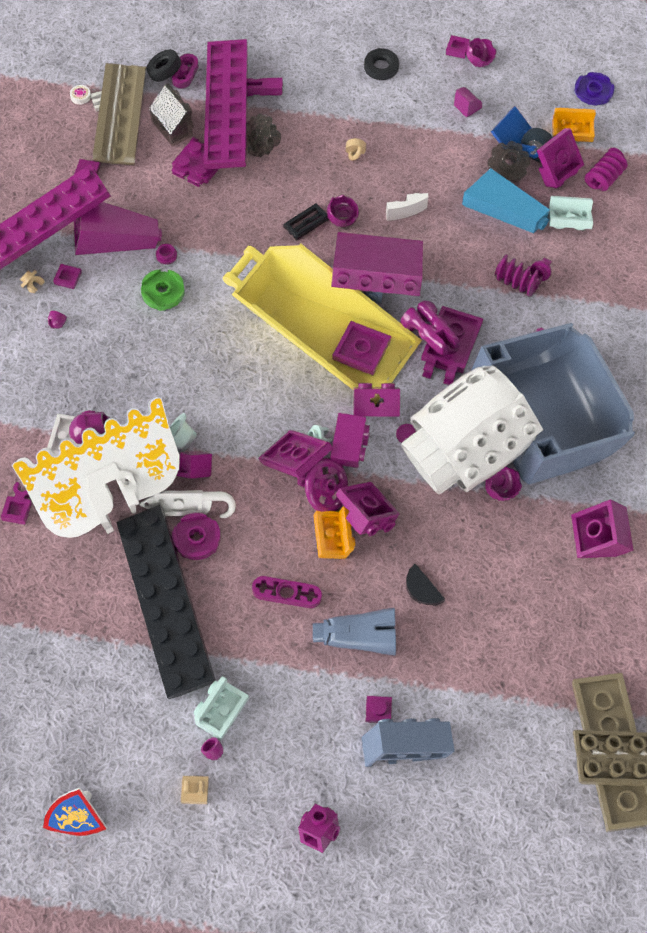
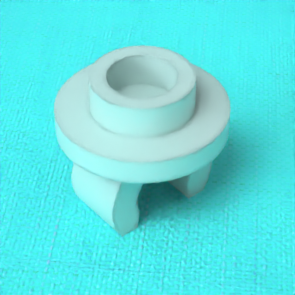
M314 425L308 432L309 436L330 443L333 441L331 438L324 437L330 431L327 427Z

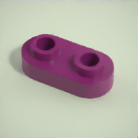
M189 53L180 56L181 66L171 77L172 84L176 88L183 89L190 86L199 68L198 58Z

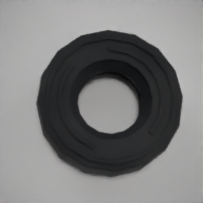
M377 48L367 53L364 59V70L373 79H391L399 70V59L393 51ZM384 60L389 66L381 69L375 67L374 63Z
M172 49L161 51L149 61L146 71L153 81L167 80L179 70L181 59L176 51Z

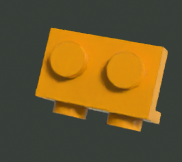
M555 108L552 119V136H556L564 128H571L575 141L593 142L595 137L594 119L596 110Z
M343 506L339 512L316 511L313 514L318 558L346 559L354 550L355 538L352 536V525L346 519L349 514V510Z

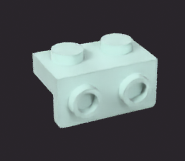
M551 196L548 215L549 226L557 229L565 227L575 228L576 230L592 229L593 218L591 210L593 200L591 198Z
M223 676L219 681L215 680L208 690V698L205 702L201 701L194 711L196 725L221 741L249 699V695L227 683V678Z

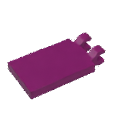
M442 306L438 316L448 322L450 328L457 335L460 346L457 349H452L446 343L448 353L442 356L426 343L421 356V360L426 362L422 377L431 379L434 368L446 371L443 383L450 385L453 383L457 372L464 373L484 319Z

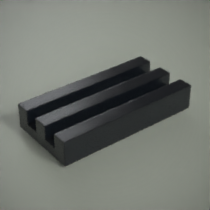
M315 203L284 223L283 227L297 241L329 220L327 213ZM314 211L318 212L312 217H308L305 220H303V222L295 228L292 227L294 224L304 219Z

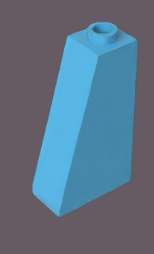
M491 168L464 192L462 205L533 234L538 229L543 230L549 222L548 215L550 209Z

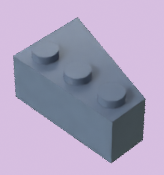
M414 718L405 719L401 722H393V719H382L361 737L365 767H371L373 763L379 760H388V764H397L396 760L412 759L415 762L442 759L455 752L450 721H440L439 718L428 719L425 722H417V719Z

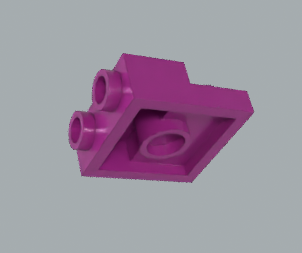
M564 128L537 150L542 163L539 171L546 187H561L565 180L576 175L578 170L585 165L571 128Z
M372 482L342 487L336 493L343 506L350 511L346 519L360 535L367 533L368 536H373L379 530L389 532L395 526V521L400 515Z

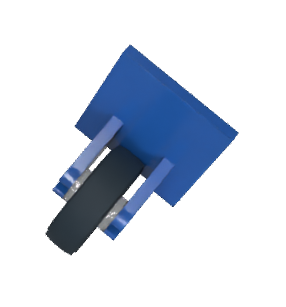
M516 106L512 107L491 131L492 135L514 163H518L524 157H530L541 163L537 150L553 138L544 129L532 128Z

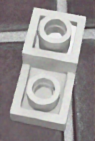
M428 193L407 194L406 201L387 202L386 220L410 217L425 210L428 203Z

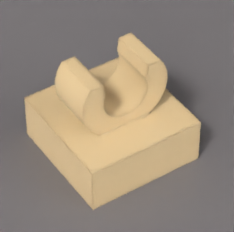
M182 776L181 803L207 804L209 776Z

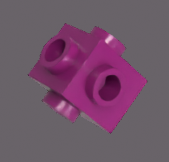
M314 804L309 812L306 811L302 816L298 827L300 842L324 853L330 842L335 841L340 833L338 814L329 807Z

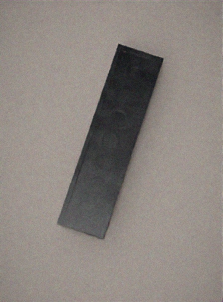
M158 505L116 522L167 698L173 699L212 684L216 680L163 507Z

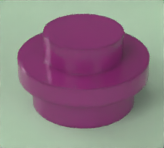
M162 244L156 251V259L161 264H171L177 259V251L170 244Z

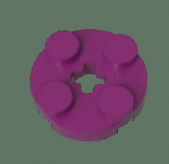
M191 513L182 517L177 526L175 525L172 538L175 549L182 557L190 560H202L217 551L221 541L219 525L215 520L213 521L203 513ZM194 532L203 535V538H200L199 541H195L190 537L194 536Z

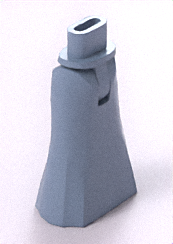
M395 608L329 618L328 621L324 619V623H313V642H324V645L327 646L328 640V646L357 649L396 656Z

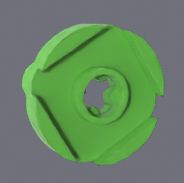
M161 269L148 273L142 280L141 294L143 301L149 307L159 311H165L177 306L185 295L183 279L172 270L161 272ZM161 287L164 289L167 287V291L159 292L158 288Z

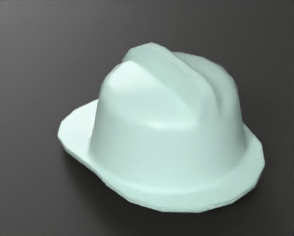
M185 413L179 415L170 426L178 452L187 450L197 436L196 432L185 422Z

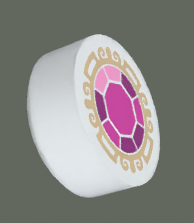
M77 85L70 91L71 100L75 104H85L91 98V93L87 86Z

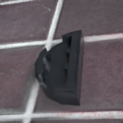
M414 564L406 576V589L410 597L417 603L437 606L445 602V598L420 568Z

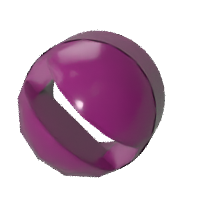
M52 310L48 316V324L51 328H62L67 316Z
M216 737L208 739L201 747V752L207 759L218 760L223 755L224 748Z

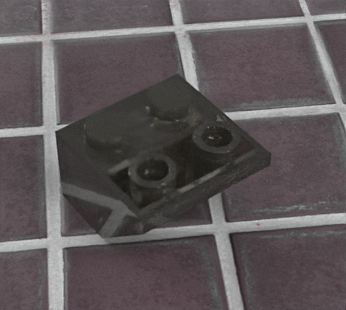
M168 83L158 94L149 110L151 121L173 147L193 137L192 129L194 125L191 120L192 109L190 105L184 103L179 92L176 89L174 90Z

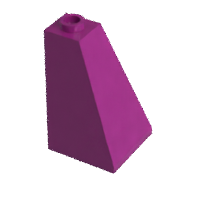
M105 202L100 203L74 221L75 255L154 249L157 242L161 241L162 229L158 228V219Z

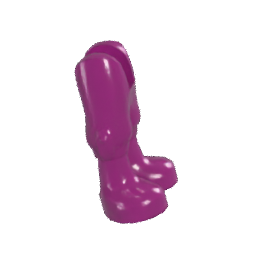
M431 301L420 302L417 306V311L413 307L409 308L400 320L404 328L411 332L415 329L418 330L420 337L442 356L448 353L446 343L452 349H457L460 346L457 335L450 328L448 322L437 315V308Z

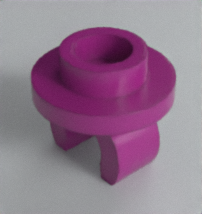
M545 257L542 261H535L531 266V274L539 270L538 277L543 276L542 281L548 280L552 274L550 267L552 261Z

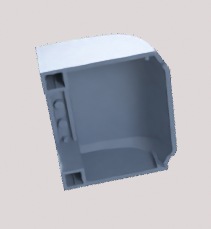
M573 323L483 345L471 369L472 371L477 367L492 365L500 370L517 390L524 395L542 426L543 431L537 434L535 441H532L530 446L512 461L520 478L529 485L600 462L622 448L635 434V431H633L634 412L592 338L586 333L582 335L574 329Z

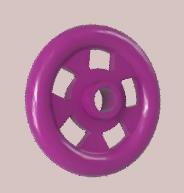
M324 457L307 472L305 478L307 500L313 509L321 512H336L343 505L338 497L333 500L332 496L339 488L348 486L346 471L340 463L329 457ZM323 467H328V474H323ZM335 474H337L339 480L338 483L336 482V479L334 477ZM320 496L326 497L324 504L319 501Z

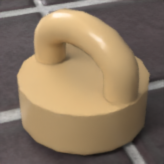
M353 138L346 142L345 151L348 153L349 159L354 161L366 152V143L363 140Z

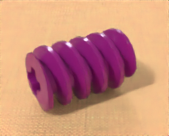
M616 147L610 148L585 175V183L595 190H608L609 186L628 167L624 154Z
M506 254L499 262L494 276L497 275V281L504 279L505 285L512 283L513 289L519 287L520 293L527 291V296L532 297L540 286L543 276L538 277L539 270L531 274V266L523 270V262L515 266L516 258L508 262L509 255Z

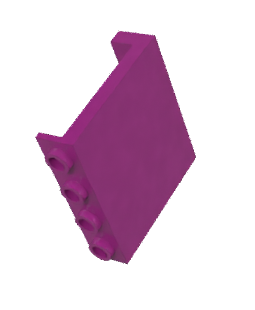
M337 232L331 287L420 296L423 277V241Z

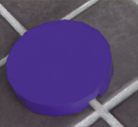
M589 72L587 75L579 76L575 82L574 91L582 102L597 106L611 100L614 95L615 86L614 84L612 85L608 76L602 73Z

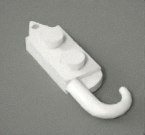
M162 491L140 502V506L146 509L161 505L165 516H185L191 513L207 514L210 511L212 501H225L229 506L228 511L221 514L220 518L230 517L236 508L233 497L222 491Z

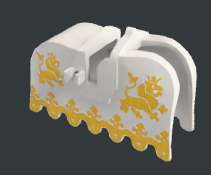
M152 398L148 403L149 412L145 415L136 408H130L126 414L127 423L120 424L115 418L107 419L104 425V434H98L93 428L85 429L82 434V444H77L72 438L63 439L59 445L60 454H55L50 448L46 447L37 453V464H33L25 457L13 463L12 467L25 486L41 520L51 532L62 537H78L89 532L100 523L107 534L113 532L114 529L108 513L113 508V497L106 484L112 480H117L133 514L137 512L135 505L140 504L139 500L156 495L173 483L179 470V453L168 424L162 398Z

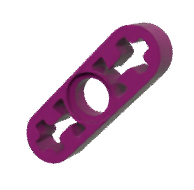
M267 576L257 577L252 583L253 595L260 600L304 608H315L322 600L321 590L312 584ZM262 583H266L267 588L274 589V585H277L276 596L273 595V590L265 589L264 593H261L257 586L261 587ZM285 587H289L294 591V594L290 598H284L280 595V591ZM298 589H301V594L309 595V592H314V596L317 597L313 598L312 601H307L306 596L300 595V600H296Z

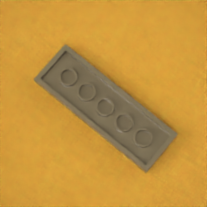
M622 673L573 679L572 687L583 730L637 732ZM596 785L606 832L647 827V786Z

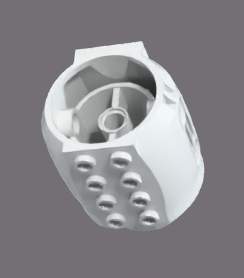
M492 365L482 366L457 379L410 418V422L417 432L402 442L401 447L420 475L437 494L443 493L455 483L465 492H469L520 456L530 446L532 441H535L537 434L543 431V428L524 395L517 390L512 382L496 367Z

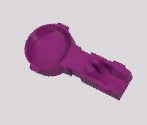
M283 77L247 79V97L253 95L279 96L283 94Z

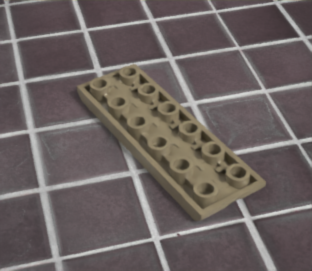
M105 64L93 161L135 166L146 66Z
M573 731L579 783L588 785L647 786L646 732Z

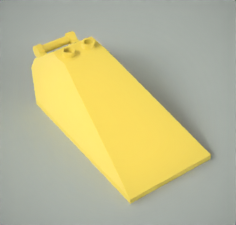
M301 243L296 246L269 247L264 255L254 247L248 246L238 263L230 272L223 276V281L236 289L232 293L233 297L352 390L353 387H358V383H372V387H381V383H392L422 341L360 290L331 287L333 269ZM251 260L257 262L244 280L241 281L238 276ZM350 321L391 336V342L374 375L332 360V354ZM375 394V397L370 398V401H373L376 405L381 398L378 394Z

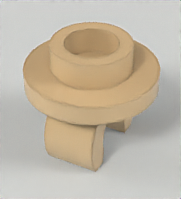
M28 270L20 279L23 282L21 287L24 288L27 285V289L31 293L37 291L33 286V282L39 285L44 284L43 278L34 276L37 273L36 270L33 272Z

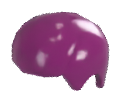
M343 194L335 198L332 197L327 207L328 218L337 227H348L354 224L358 218V205L352 198Z

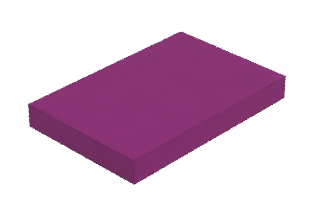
M289 430L258 459L267 467L300 479L325 457L333 447L330 442Z

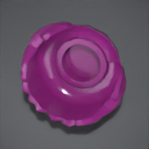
M474 38L470 41L466 50L468 60L475 67L488 66L493 62L497 52L491 40Z
M504 467L495 475L485 480L487 493L498 501L514 499L522 488L519 473L508 467Z

